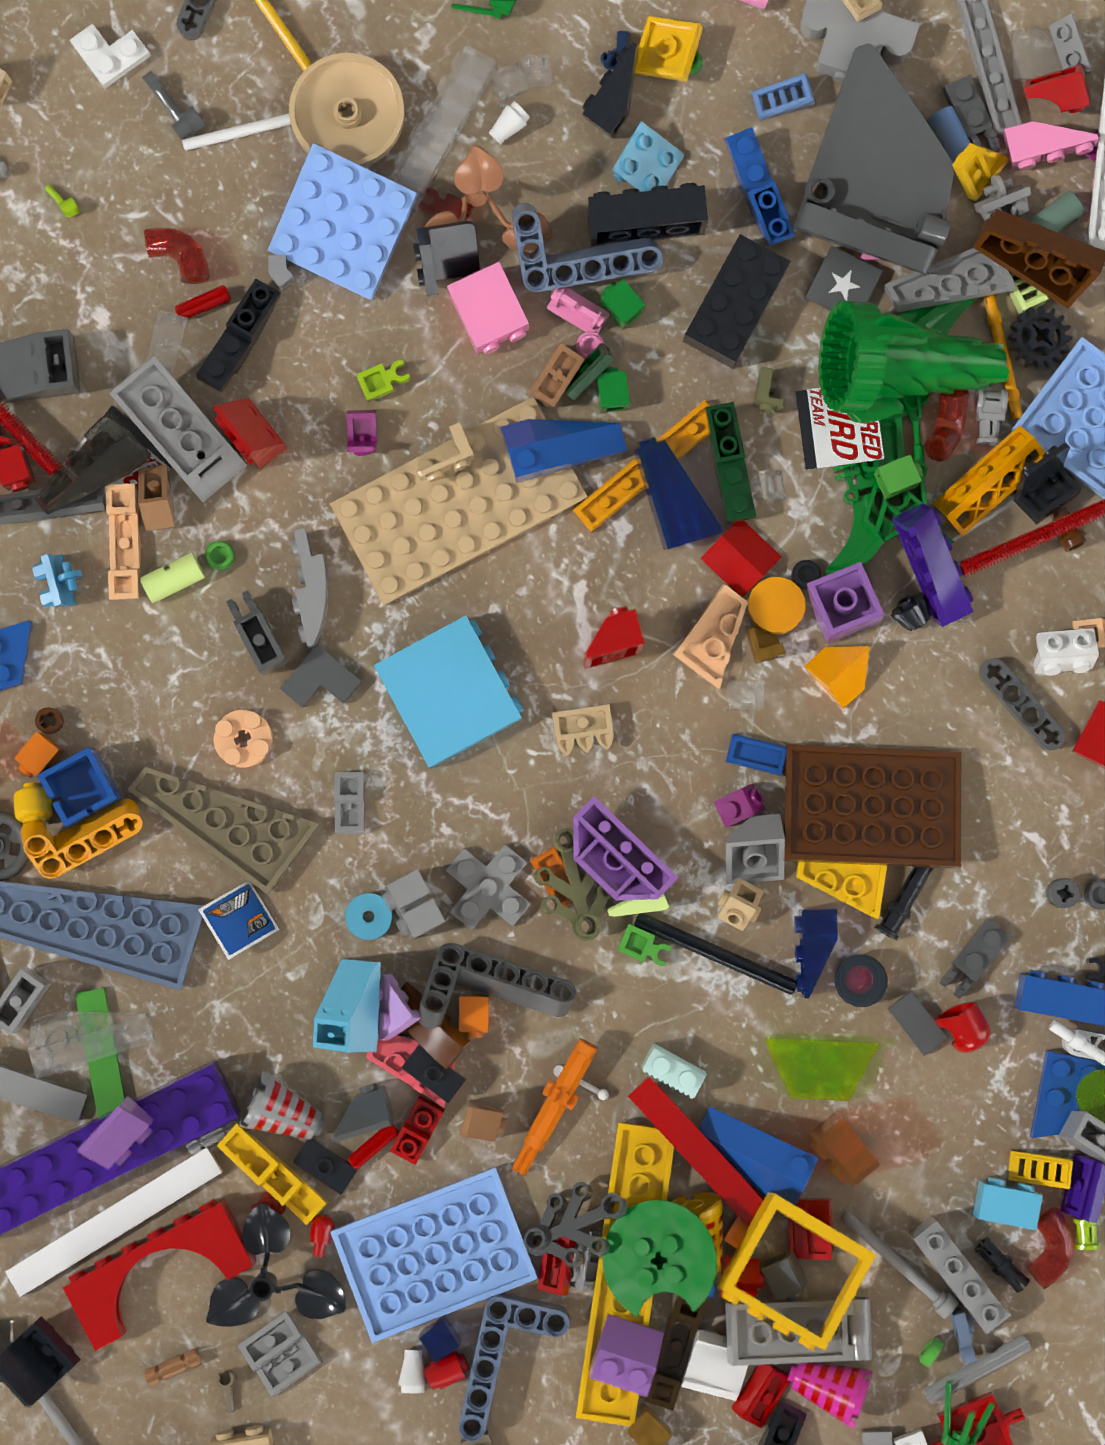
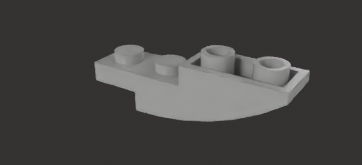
M305 528L294 530L295 538L290 539L294 556L299 555L301 567H297L300 584H306V587L295 589L296 597L292 598L295 615H301L303 625L298 626L301 642H307V646L312 649L318 644L325 624L329 583L325 556L323 554L313 556L308 532Z

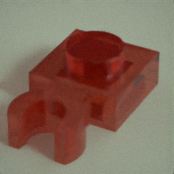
M427 188L426 194L433 197L434 201L431 204L421 201L419 205L423 211L428 213L435 211L437 214L444 211H452L457 216V219L460 217L462 210V200L447 193L445 199H442L436 190ZM468 204L465 221L468 220L474 209V206Z

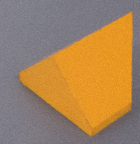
M870 646L824 647L804 668L838 705L844 709L865 689Z

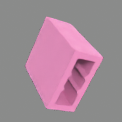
M500 262L447 286L448 294L477 354L484 352V354L492 353L500 348V343L509 339L510 342H515L526 336L525 332L529 330V323Z

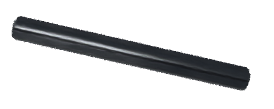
M639 913L636 917L635 927L782 992L792 995L797 987L798 982L790 977L645 913Z

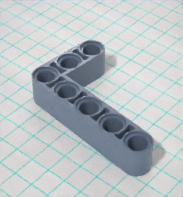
M521 203L512 211L520 271L525 287L532 292L652 272L657 270L663 262V255L658 244L650 238L546 256L540 219L536 208L529 203ZM525 214L533 216V220L527 225L518 222L520 217ZM528 243H536L538 245L537 249L533 252H525L523 250L524 246ZM645 251H655L651 259L645 260L641 258ZM617 256H627L623 264L616 265L613 263L614 258ZM596 260L599 262L595 269L588 270L584 268L588 261ZM567 265L570 267L567 274L559 275L556 273L560 266ZM534 270L542 272L539 279L531 280L528 278L529 273Z
M500 1293L487 1299L459 1421V1433L464 1440L475 1442L480 1440L485 1433L508 1327L550 1337L563 1336L569 1328V1315L564 1307L508 1293ZM500 1301L506 1305L507 1310L499 1315L493 1313L490 1306L494 1302ZM524 1308H530L536 1315L532 1320L524 1321L519 1316L520 1311ZM554 1314L564 1318L563 1325L558 1328L552 1327L548 1323V1319ZM488 1331H495L500 1335V1340L494 1344L488 1343L484 1339V1334ZM482 1360H488L493 1364L494 1368L490 1372L484 1373L478 1369L477 1365ZM481 1389L487 1394V1398L484 1401L477 1402L473 1400L471 1393L474 1390ZM469 1419H475L481 1426L478 1430L470 1431L465 1427L464 1423Z

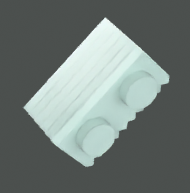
M653 1043L641 1065L643 1073L647 1072L649 1076L653 1075L654 1079L658 1078L659 1082L663 1081L664 1084L674 1087L675 1090L678 1089L680 1093L683 1092L685 1096L689 1095L690 1098H695L707 1075L704 1070Z

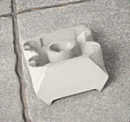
M708 1328L698 1330L684 1370L681 1387L736 1401L748 1365L732 1366L727 1363V1337L718 1335L716 1331Z

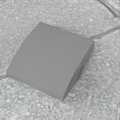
M285 1311L238 1345L251 1369L257 1372L272 1397L278 1395L322 1363L319 1355L288 1311Z

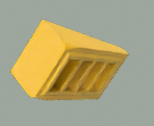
M1010 1150L1007 1180L1070 1189L1073 1160L1068 1157ZM1020 1158L1025 1159L1023 1175H1018ZM1032 1160L1037 1161L1035 1177L1031 1176ZM1045 1162L1049 1163L1048 1178H1043ZM1057 1164H1061L1060 1180L1055 1179Z

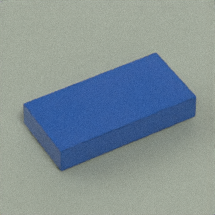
M732 734L725 762L782 776L786 763V747Z

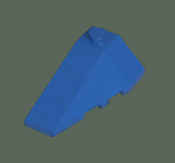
M526 419L500 427L516 483L628 452L620 423Z
M709 1106L699 1130L764 1198L770 1192L796 1206L818 1161V1157Z

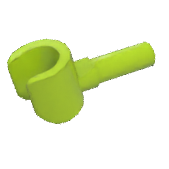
M50 184L45 187V190L54 198L67 218L80 213L73 197L64 201L62 196Z

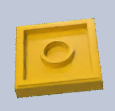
M648 16L638 48L635 74L687 82L702 34V25L700 23Z

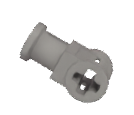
M976 389L974 401L975 422L980 423L979 438L976 439V445L994 447L1002 441L999 439L1000 424L1005 421L1008 391L1006 389H1002L1000 392Z

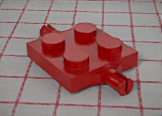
M989 1392L951 1408L950 1434L952 1435L954 1430L963 1431L968 1415L972 1411L975 1413L969 1435L972 1436L988 1404L992 1402L995 1406L975 1445H1013L1009 1425L1025 1420V1416L1020 1407L1004 1414L998 1408L993 1393ZM944 1411L937 1413L944 1433ZM939 1440V1441H937V1442H934V1443L928 1444V1445H944V1444H942V1443H941V1440Z

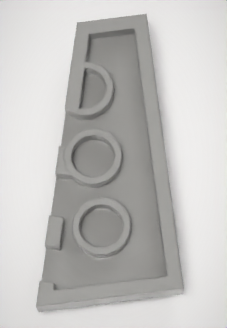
M972 248L933 264L929 275L913 272L885 284V292L896 312L1015 291L1016 284L1007 269Z

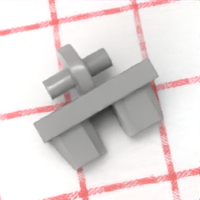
M996 174L990 177L991 185L983 188L985 196L995 195L973 204L975 212L981 213L984 221L989 218L995 209L1001 210L1000 207L1007 204L1011 214L1019 216L1029 212L1027 196L1032 195L1029 186L1023 188L1022 185L1006 190V188L1013 186L1012 179L1008 178L1002 181L1001 177Z

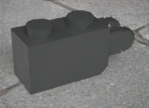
M247 590L242 594L245 603L251 610L250 613L242 617L239 607L233 599L226 602L235 619L233 621L259 673L265 675L288 663L289 660L263 611L257 607L252 595Z

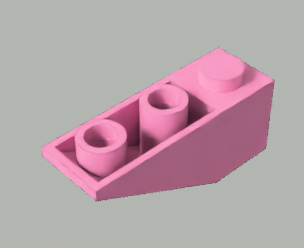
M1034 121L1004 129V140L1011 168H1019L1020 171L1035 167L1037 162L1047 160L1048 163L1060 161L1065 158L1064 155L1076 152V155H1083L1093 151V147L1097 146L1099 139L1098 134Z

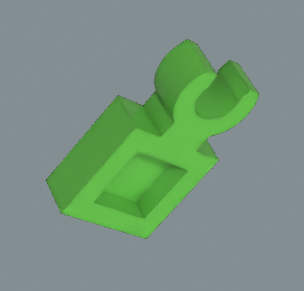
M628 924L617 951L641 962H644L647 955H649L657 965L665 966L666 962L659 960L657 954L661 949L671 952L672 948L664 943L653 944L655 935Z

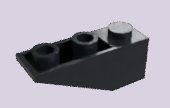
M635 42L630 47L625 46L616 58V61H618L613 71L608 70L599 82V85H601L596 95L591 94L582 106L584 118L610 138L614 137L629 116L639 51Z

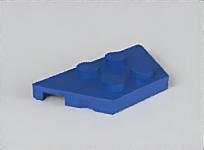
M30 620L0 629V691L23 684L24 664L29 650L27 647L29 634L33 626Z

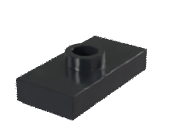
M420 1044L401 1067L447 1103L451 1101L466 1081V1078L450 1066L445 1069Z
M313 1138L306 1141L293 1161L294 1164L340 1195H342L358 1171L349 1162Z

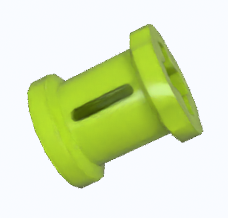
M1073 1217V1223L1076 1224V1242L1073 1243V1248L1077 1250L1100 1249V1243L1097 1242L1098 1224Z

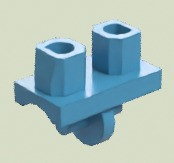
M61 554L41 556L42 561L34 565L32 570L37 581L47 580L49 589L40 592L42 605L47 607H70L76 605L73 591L78 590L75 580L83 577L81 570L72 571L71 563L65 562L64 556Z

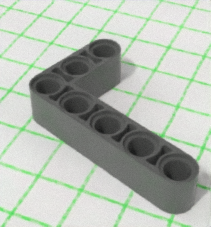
M445 943L438 950L418 1010L421 1019L418 1021L426 1028H437L444 1020L456 984L555 1017H563L569 1013L576 996V989L568 980L455 943ZM428 1008H434V1009H436L437 1011H432V1010H430V1009H428Z

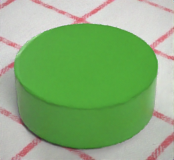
M215 541L207 547L205 560L214 570L224 571L233 565L235 553L228 543Z
M932 1337L922 1350L918 1358L919 1362L928 1368L941 1352L944 1342L937 1337Z

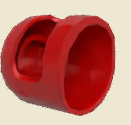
M975 1001L956 1005L934 1018L937 1027L946 1028L952 1033L954 1040L951 1045L961 1053L977 1051L987 1044L990 1039L991 1028Z

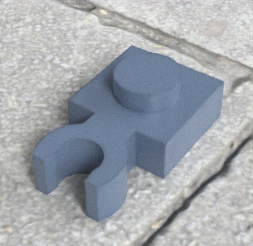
M960 1307L955 1308L950 1314L955 1338L958 1342L961 1359L965 1364L975 1362L976 1356L970 1335L971 1332H974L970 1314L965 1315V1312Z

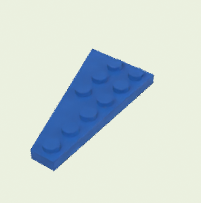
M1046 1051L1030 1137L1038 1138L1059 1135L1071 1111L1087 1112L1105 1123V1066L1096 1060Z

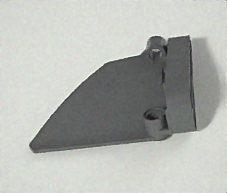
M867 43L858 46L854 50L806 184L805 195L793 229L909 270L929 275L939 246L944 244L951 226V222L947 221V208L955 170L952 166V160L931 127L872 44ZM817 183L824 185L826 189V195L822 200L817 199L813 195V187Z

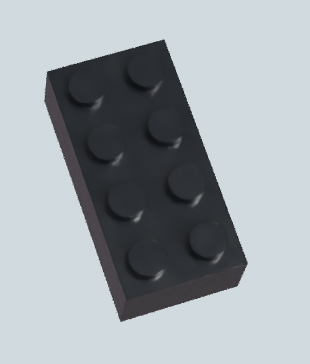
M684 183L680 185V188L672 189L662 185L652 187L651 191L643 192L632 188L623 190L622 194L611 195L607 191L594 193L593 197H588L587 208L591 247L642 238L661 240L704 235L708 223L705 185L697 186V183Z
M740 234L689 325L683 342L733 369L787 272L791 261Z

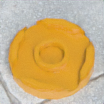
M769 577L760 581L752 589L748 599V614L752 623L761 631L776 635L794 630L801 622L806 610L805 597L801 589L793 581L783 577Z

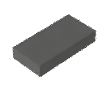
M909 991L887 1008L924 1056L947 1039V1036L937 1027L933 1018L912 991Z

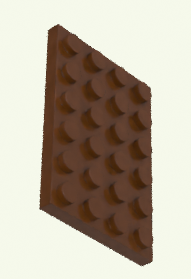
M787 744L784 805L785 851L783 861L959 869L961 867V752Z

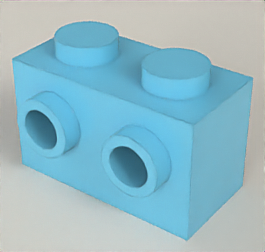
M988 1177V1181L979 1180L973 1215L977 1219L1037 1230L1043 1195L1034 1191L1035 1186L1017 1182V1187L1005 1185L1006 1180L995 1177Z

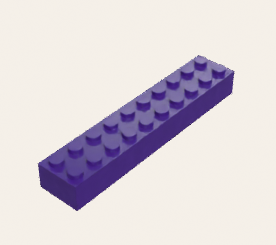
M216 1059L133 1099L138 1106L154 1119L149 1126L152 1132L141 1144L135 1141L128 1148L132 1153L120 1166L114 1163L107 1169L77 1151L114 1110L1 1164L0 1235L238 1118L241 1110Z

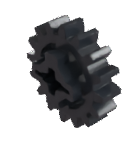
M1040 306L1037 313H1035L1034 309L1030 307L1026 311V316L1020 313L1016 317L1019 323L1013 322L1010 325V329L1015 332L1007 336L1008 340L1014 341L1009 351L1017 350L1018 354L1015 360L1025 359L1024 367L1026 368L1031 363H1034L1035 370H1039L1044 363L1046 368L1049 369L1053 366V360L1059 363L1063 359L1061 353L1066 354L1070 350L1065 344L1072 340V336L1066 335L1065 332L1071 326L1062 325L1061 322L1065 316L1061 315L1056 318L1054 316V308L1049 313H1045L1044 306ZM1036 320H1042L1047 322L1048 324L1038 323ZM1055 331L1057 333L1058 343L1054 340ZM1022 333L1025 335V345L1022 343ZM1042 334L1044 339L1040 342L1036 341L1035 338ZM1032 352L1041 353L1043 356L1034 355Z

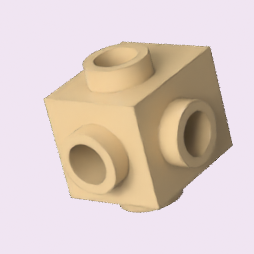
M737 878L730 891L724 889L717 903V905L721 906L717 918L743 931L749 921L752 923L756 921L761 911V907L758 904L764 891Z

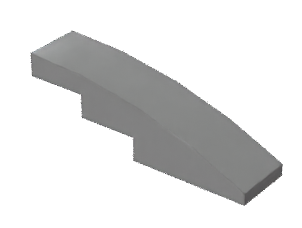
M0 1063V1098L53 1116L78 1122L87 1098L86 1092L59 1085L55 1081L28 1074L25 1070Z

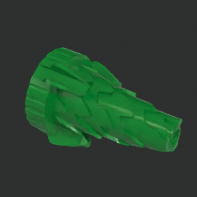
M845 300L837 302L827 316L820 341L818 372L820 391L825 404L833 412L846 413L853 422L862 424L891 418L896 414H903L904 406L897 399L903 398V395H928V392L953 394L954 389H985L991 387L993 383L1007 381L1010 370L1007 368V356L1003 349L1004 344L981 342L982 340L969 336L947 335L941 333V330H933L919 324H913L893 314L882 315L880 308L872 302Z

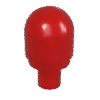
M318 1215L311 1223L309 1237L311 1238L310 1242L314 1243L313 1256L324 1257L326 1245H330L331 1240H333L330 1232L334 1230V1221L328 1215Z

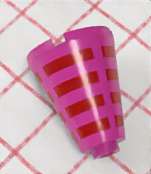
M821 1362L799 1363V1365L793 1363L788 1381L793 1382L791 1388L846 1426L854 1429L856 1421L851 1419L852 1417L855 1419L859 1417L870 1380L865 1379V1377L871 1379L873 1371Z

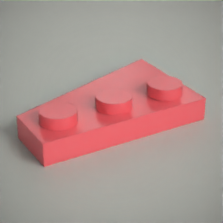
M396 1035L391 1040H380L378 1037L377 1052H367L366 1058L444 1108L446 1102L401 1068L419 1043L414 1038ZM456 1061L450 1066L454 1069Z

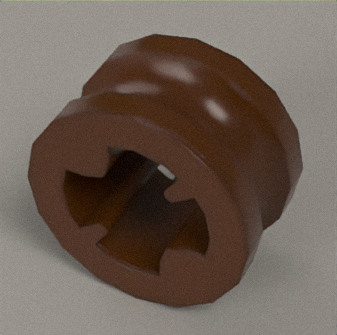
M47 707L39 710L36 714L35 725L41 732L54 734L63 727L64 719L61 712L57 709ZM53 713L55 715L53 719L56 720L55 726L49 725L46 729L44 727L46 722L42 721L43 717L50 716Z

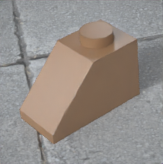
M167 465L141 468L138 472V504L146 531L175 527L174 503Z
M470 1100L460 1136L495 1142L496 1136H503L507 1118L502 1117L504 1110Z

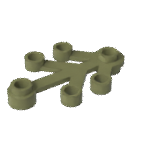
M564 828L554 834L553 846L557 851L561 852L568 883L555 876L548 867L537 869L534 873V880L538 885H548L573 901L576 912L563 906L556 896L545 897L541 902V908L545 913H554L572 925V932L576 938L582 941H589L598 936L601 927L598 916L607 900L612 897L609 894L606 897L601 894L602 887L598 884L595 888L596 898L588 909L585 898L595 880L587 872L582 880L580 879L577 864L573 860V830ZM561 836L567 839L566 846L560 844L559 839ZM541 871L546 872L548 875L546 882L540 879ZM549 899L553 900L555 903V908L553 910H550L547 907V901ZM583 921H586L589 924V929L587 932L583 931L581 928V924Z

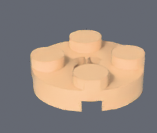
M236 710L230 712L215 727L214 746L216 752L227 764L239 768H249L260 764L266 758L273 743L270 725L259 714L252 711ZM240 731H245V734L249 732L251 735V739L247 741L248 746L241 747V743L237 745L235 738L239 737Z

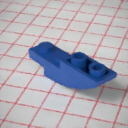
M753 127L724 138L734 164V173L767 246L769 247L795 236L776 182L772 181Z

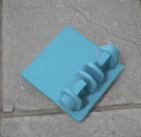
M640 121L612 169L614 172L613 178L619 182L625 180L634 188L639 189L640 192L651 191V188L655 186H667L685 154Z

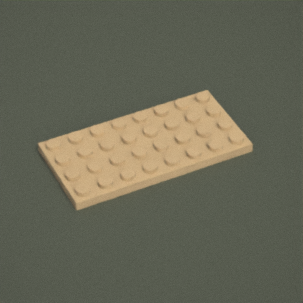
M531 397L470 429L475 442L470 447L475 459L470 461L471 465L460 471H455L454 468L443 472V478L428 483L427 480H420L419 471L460 454L454 439H451L330 503L384 606L588 498L572 467L516 483L500 427L526 419L546 420L535 398Z

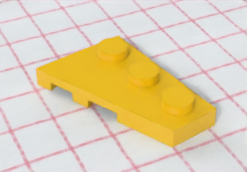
M798 862L796 878L879 920L887 866Z

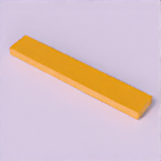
M706 400L573 509V512L591 533L709 435L705 407L710 406V404Z

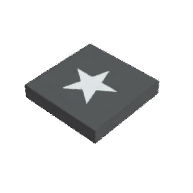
M831 245L805 299L829 311L837 302L842 300L868 302L883 271Z

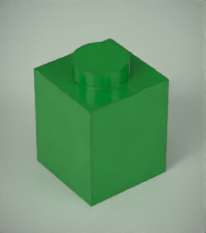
M624 279L617 284L613 281L601 292L603 296L601 297L600 304L610 313V316L622 330L645 311V303Z
M617 367L606 368L596 378L600 414L629 410L630 402L626 370L619 371Z

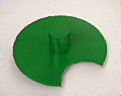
M650 1200L630 1207L625 1215L616 1219L606 1236L610 1248L608 1253L602 1257L603 1270L612 1294L625 1309L640 1317V1311L645 1301L653 1294L659 1292H671L684 1298L692 1308V1312L703 1304L715 1282L717 1254L711 1234L698 1216L675 1202Z

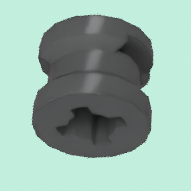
M1056 879L1048 885L1046 897L1050 904L1057 908H1070L1078 902L1080 890L1075 882L1069 879Z

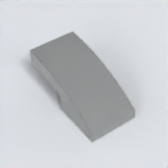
M335 772V834H365L364 772Z

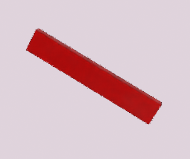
M648 1076L628 1095L629 1099L749 1227L764 1199L661 1087Z

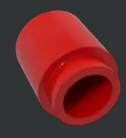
M456 1350L430 1361V1365L424 1368L426 1378L432 1390L437 1388L442 1390L466 1379V1371L470 1370L465 1355L463 1353L458 1355Z

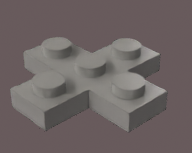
M504 845L486 867L464 848L445 870L468 889L449 912L470 930L477 925L490 908L511 926H514L531 903L509 885L525 867L527 862L507 845Z

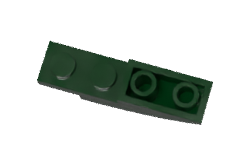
M734 402L705 407L714 467L727 524L756 518V512L745 464V452Z

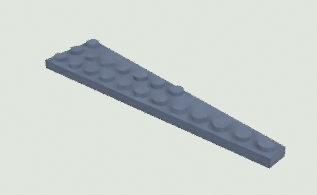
M0 881V938L182 990L203 922V917L198 909L205 905Z

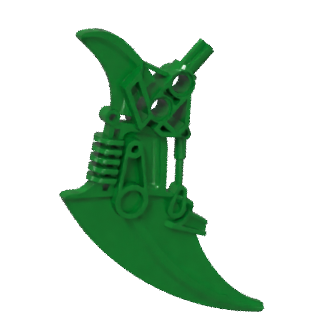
M977 298L908 310L898 316L910 323L919 324L933 330H941V333L948 334L961 314ZM929 392L928 395H903V398H897L904 406L903 414H896L891 418L879 420L884 459L838 465L832 468L833 473H841L835 476L836 482H846L848 490L843 495V501L845 504L853 506V524L845 546L835 560L826 568L825 574H832L859 562L864 566L882 544L898 535L897 531L889 534L894 524L884 514L892 519L922 503L927 505L925 476L928 467L925 464L924 446L921 442L920 418L922 417V408L929 402ZM908 417L913 422L914 461L917 460L920 464L923 477H920L922 482L916 487L917 497L908 490L898 495L901 499V506H893L889 503L888 499H884L874 472L878 467L904 457L901 418ZM852 479H855V480H856V484H855V485H853ZM870 489L869 494L859 497L858 492ZM875 495L880 498L879 508H877L874 502ZM941 530L942 535L945 534L949 538L952 545L955 541L952 540L945 532Z

